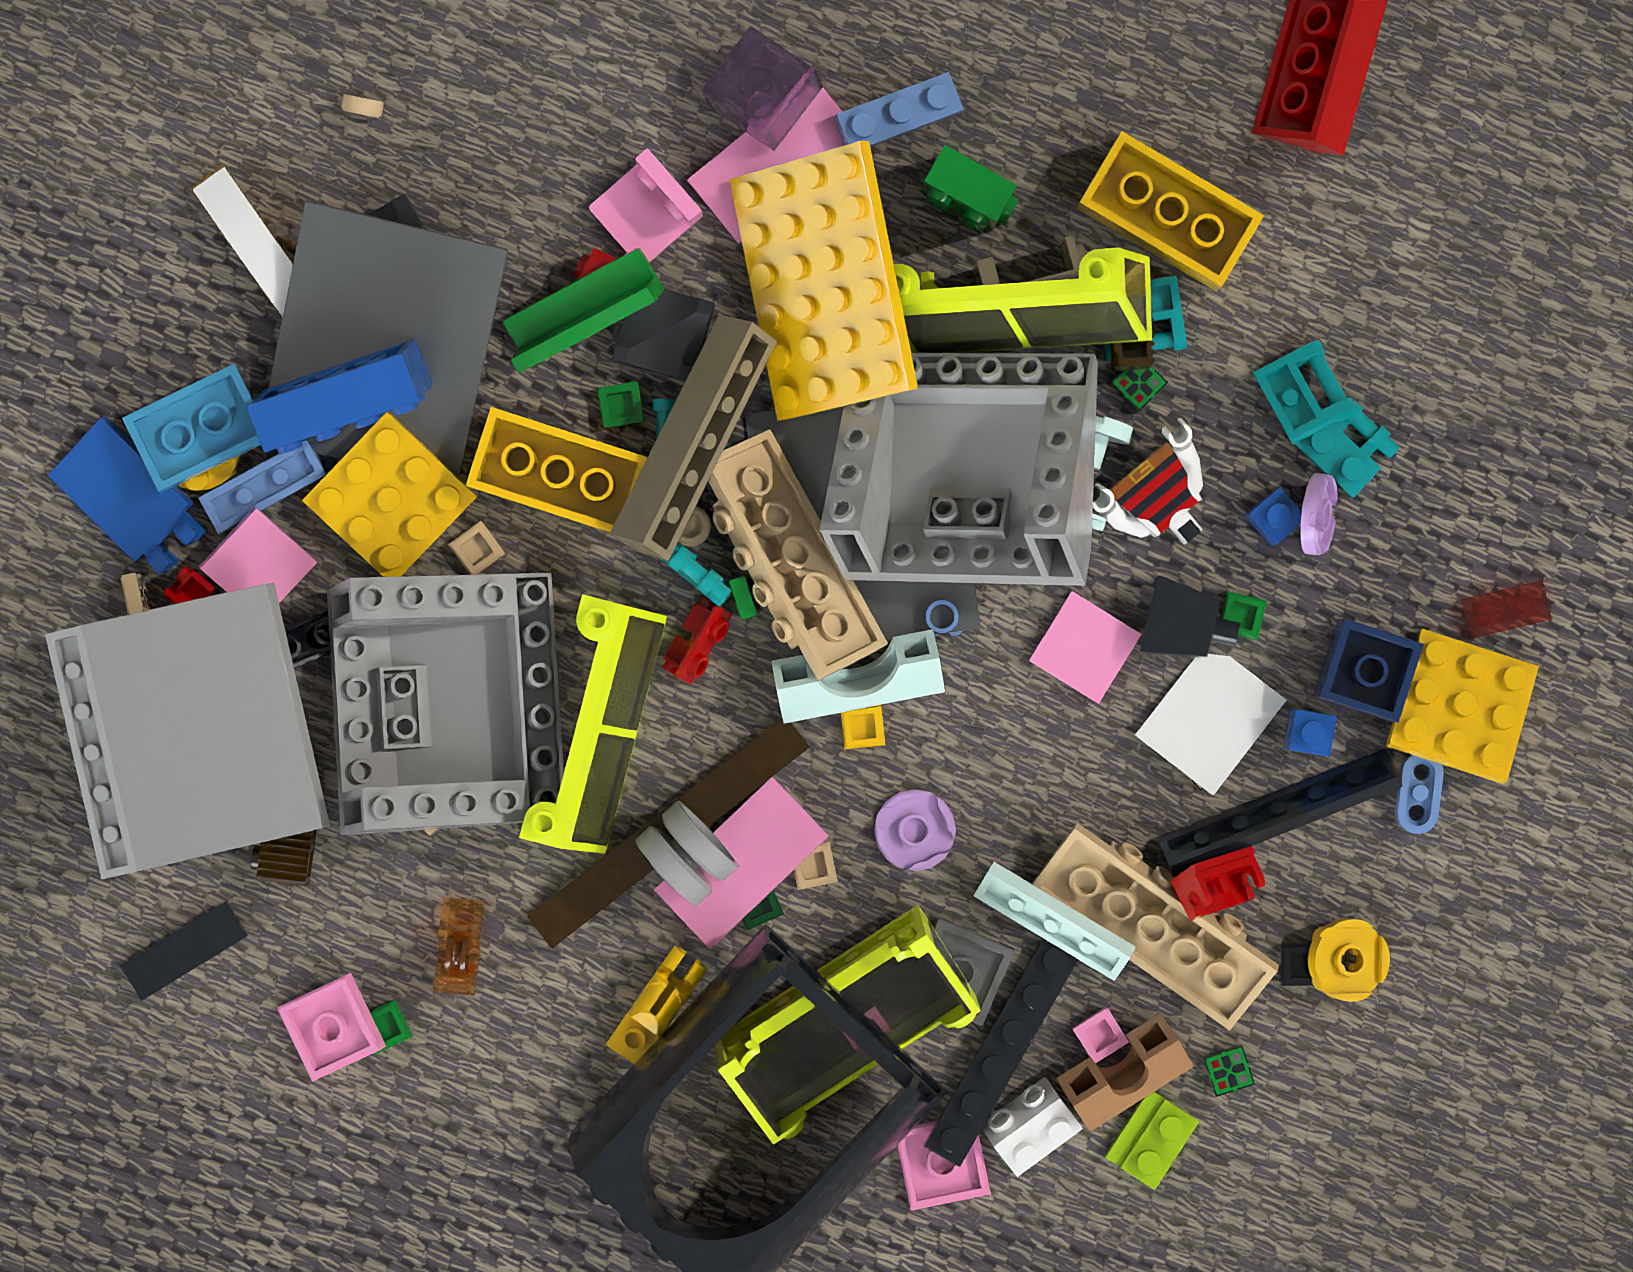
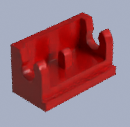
M1253 846L1193 864L1170 880L1189 921L1247 903L1255 898L1252 886L1248 882V874L1252 877L1256 888L1265 886V878L1254 856L1256 852Z

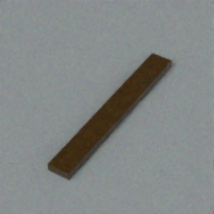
M781 717L529 914L527 918L553 949L654 870L650 861L637 846L635 839L649 826L662 829L674 839L664 825L662 814L676 801L682 802L709 827L810 748V746L791 722L784 724Z

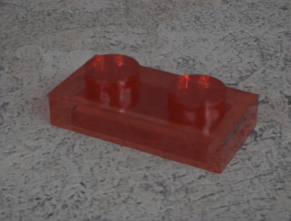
M1543 580L1461 599L1470 639L1552 620Z

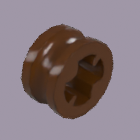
M448 936L445 951V972L450 973L452 969L456 968L460 970L461 974L467 973L470 937H464L463 940L457 941L454 936Z

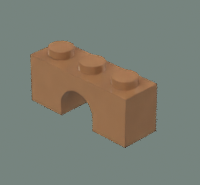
M1161 1013L1126 1034L1131 1048L1128 1055L1120 1063L1104 1068L1097 1066L1093 1059L1089 1057L1056 1078L1089 1132L1194 1067Z

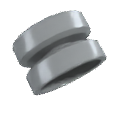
M676 801L662 814L664 825L674 839L662 829L649 826L635 839V842L656 872L688 902L698 906L712 893L711 883L700 869L701 867L713 878L725 881L740 866L714 833L687 806L680 801Z

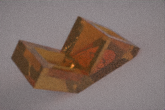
M444 898L438 928L439 953L433 982L434 992L475 996L480 965L485 901ZM449 935L454 936L457 941L463 940L464 937H470V953L466 974H461L460 970L456 968L452 969L450 973L445 972V951Z

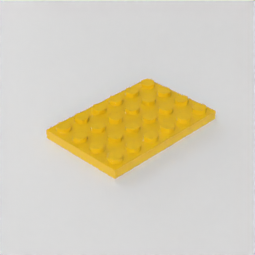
M869 141L854 142L729 179L758 326L777 341L766 363L777 421L789 420L918 389Z

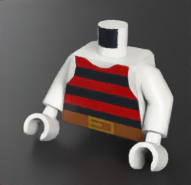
M1178 418L1181 427L1176 434L1172 435L1166 426L1162 428V434L1172 444V447L1168 442L1163 444L1111 489H1107L1099 483L1095 484V487L1100 490V496L1093 502V509L1106 518V521L1115 530L1142 538L1150 534L1156 537L1169 527L1183 545L1203 530L1188 512L1189 509L1201 500L1199 493L1203 487L1200 458L1191 440L1192 430L1182 418Z

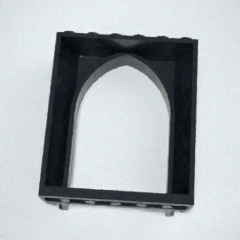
M765 924L666 1029L664 1034L649 1047L572 1130L567 1150L578 1176L590 1186V1192L595 1199L604 1205L609 1204L621 1215V1221L630 1231L634 1233L640 1232L651 1242V1248L659 1258L666 1262L671 1261L682 1272H776L938 1104L948 1091L776 932ZM782 975L903 1087L801 1193L778 1211L759 1220L730 1227H703L678 1221L657 1201L650 1178L649 1143L656 1115L671 1091Z

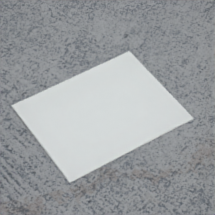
M1208 654V657H1195L1135 736L1210 794L1214 795L1280 710L1286 699L1230 656Z

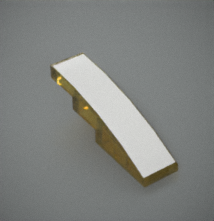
M223 164L190 187V189L280 316L283 317L293 259L274 235L257 208L248 199L231 172Z

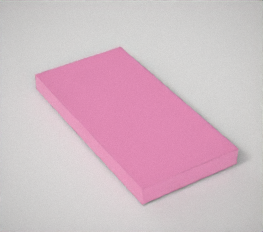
M813 76L693 174L687 181L737 243L740 244L742 240L729 179L844 146V141L834 119L836 114L843 111Z
M771 777L714 832V835L739 864L740 867L725 881L713 878L701 867L700 869L711 883L712 893L698 906L688 902L665 880L654 891L709 949H712L820 846L829 835L776 779Z

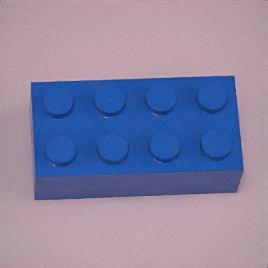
M416 339L265 389L247 404L246 408L264 453L277 449L279 454H284L302 446L301 442L312 436H316L317 441H323L340 434V429L351 423H354L356 428H362L379 421L378 416L387 411L393 410L394 415L412 411L418 407V402L425 399L424 395L432 387L433 383Z

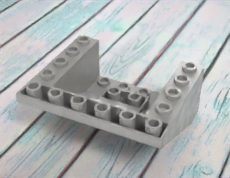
M911 353L918 389L844 406L819 530L845 580L1086 585L1092 539L1098 362L1095 354Z
M551 573L349 578L327 590L341 835L523 823L526 812L534 804L539 802L556 804L564 775Z
M274 583L240 589L45 634L101 879L330 826Z

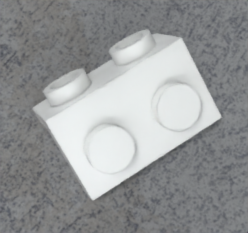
M1042 1078L1002 1109L995 1111L982 1128L993 1147L1017 1177L1083 1129L1047 1078Z

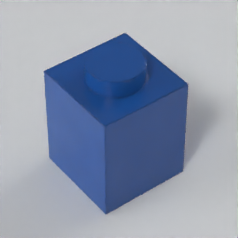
M1278 487L1273 489L1250 509L1244 517L1270 546H1274L1301 524L1302 511L1284 490Z
M1290 708L1283 749L1330 757L1337 716Z

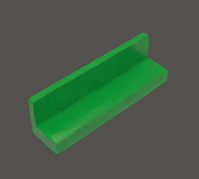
M635 248L507 317L503 324L519 349L510 359L518 373L529 369L655 302L665 288L642 250Z

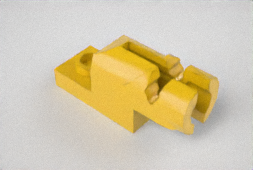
M676 945L671 949L606 1043L609 1048L633 1064L664 1034L708 969L706 965L696 959L684 977L676 975L675 969L687 952Z

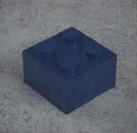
M1338 619L1313 697L1390 722L1399 723L1424 644L1352 620Z

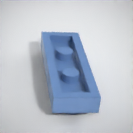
M947 72L838 113L834 119L845 145L858 141H869L870 147L959 114L963 112L964 108L951 76Z
M308 439L301 442L302 446L284 454H278L198 498L218 534L239 524L255 506L260 511H263L327 475Z

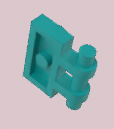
M1356 400L1354 402L1358 411L1355 415L1347 420L1335 422L1294 444L1323 473L1332 475L1336 484L1351 498H1354L1381 469L1370 458L1373 452L1378 448L1390 459L1400 449V446L1389 437L1391 433L1383 425L1378 427L1362 412L1364 408ZM1349 424L1353 425L1367 438L1360 448L1343 433Z
M678 542L669 561L661 560L721 607L731 595L732 590L727 587L729 582L712 568H709L707 571L695 561L697 556Z

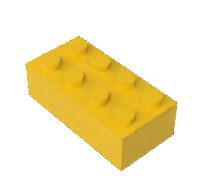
M1121 131L1076 209L1216 292L1225 283L1264 217L1263 214Z
M491 407L466 486L610 533L648 457Z

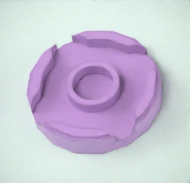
M1314 473L1306 488L1301 515V545L1305 554H1324L1332 541L1336 520H1334L1335 516H1331L1332 505L1336 506L1338 499L1337 485L1332 475Z
M912 789L899 792L884 803L877 814L874 832L877 846L886 860L899 868L919 871L932 868L945 859L953 846L956 828L953 814L942 799L931 792Z

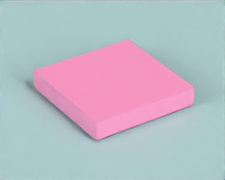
M255 506L199 567L226 592L274 583L278 602L280 603L315 566L317 561Z
M1071 591L1028 661L1099 704L1142 634Z
M351 973L277 1007L312 1082L386 1047Z
M937 1120L917 1124L897 1145L911 1210L991 1194L979 1135L960 1167L923 1146Z

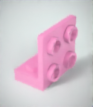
M647 148L635 158L637 164L589 206V209L627 253L635 248H640L650 263L701 219L703 213L699 206Z

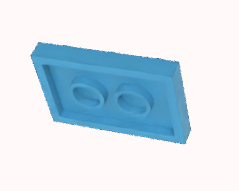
M235 364L122 418L160 494L261 445L246 405L253 399Z

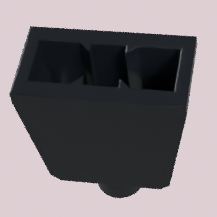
M1158 575L1140 652L1156 655L1208 657L1211 641L1235 647L1241 623L1217 617L1220 600Z

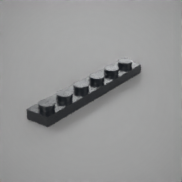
M1382 749L1159 837L1157 841L1174 877L1193 864L1256 845L1403 787L1400 774L1386 749Z
M1044 938L1041 939L923 1145L925 1148L958 1167L962 1165L1079 959Z

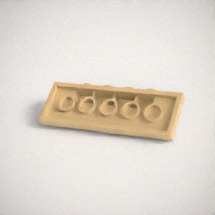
M769 429L724 450L708 480L719 500L713 505L715 510L713 521L717 530L722 534L728 533L734 544L733 558L736 565L741 570H748L755 583L752 587L754 598L761 606H768L775 620L772 623V628L777 639L782 643L787 642L791 650L799 646L818 681L888 645L853 580H845L819 530L821 521L771 430Z
M1076 823L1031 884L1134 945L1136 948L1129 959L1131 962L1230 1031L1278 972L1279 965L1246 942L1247 935L1242 932L1244 926L1236 917L1225 913L1222 917L1214 913L1189 921L1170 881L1175 876L1173 877L1169 870L1162 866H1157L1154 870L1141 861L1143 858L1142 853L1132 844L1124 842L1120 846L1115 841H1112L1108 845Z

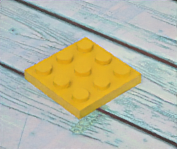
M387 411L302 501L383 577H401L478 495L467 487L457 475Z
M1421 629L1416 642L1423 643L1424 646L1399 723H1392L1386 747L1501 784L1506 783L1539 666Z

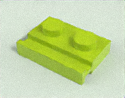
M1153 1092L1140 1100L1104 1157L1155 1190L1198 1125L1199 1120L1156 1092Z

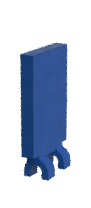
M107 416L101 417L48 475L134 562L139 561L145 555L149 565L159 575L164 571L169 572L180 560L162 544L172 531L186 546L191 542L196 543L207 532L202 525L186 512L193 502L177 486L161 494L158 492L136 445Z

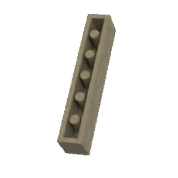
M718 315L610 532L612 536L633 550L669 561L777 341L753 322Z

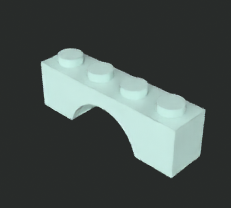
M933 629L892 637L887 650L875 661L862 667L841 669L820 681L816 679L804 655L771 661L784 724L945 692Z

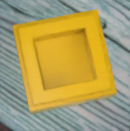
M881 705L841 712L845 749L885 745Z

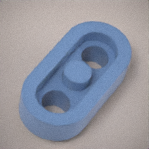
M1411 754L1402 762L1400 777L1403 787L1397 790L1395 817L1400 827L1415 834H1422L1435 826L1439 816L1444 776L1442 764ZM1419 764L1425 765L1428 769L1426 778L1418 780L1414 776V769ZM1413 805H1419L1423 810L1422 817L1418 820H1412L1409 817V809Z

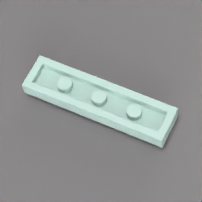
M993 862L974 894V897L1114 981L1136 948L1134 945L996 862Z

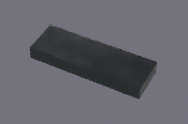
M226 901L120 967L142 1001L241 941L248 934Z

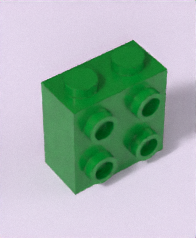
M946 145L942 148L925 178L922 192L927 194L925 200L927 203L943 212H947L949 207L963 214L961 221L965 225L981 233L985 227L993 231L997 223L1005 226L1019 199L1013 196L1017 185Z

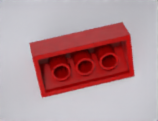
M1289 0L1252 134L1314 152L1344 155L1388 0Z

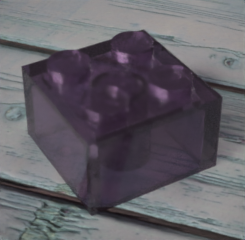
M750 26L702 88L701 92L711 109L775 151L821 91L823 85L813 67Z

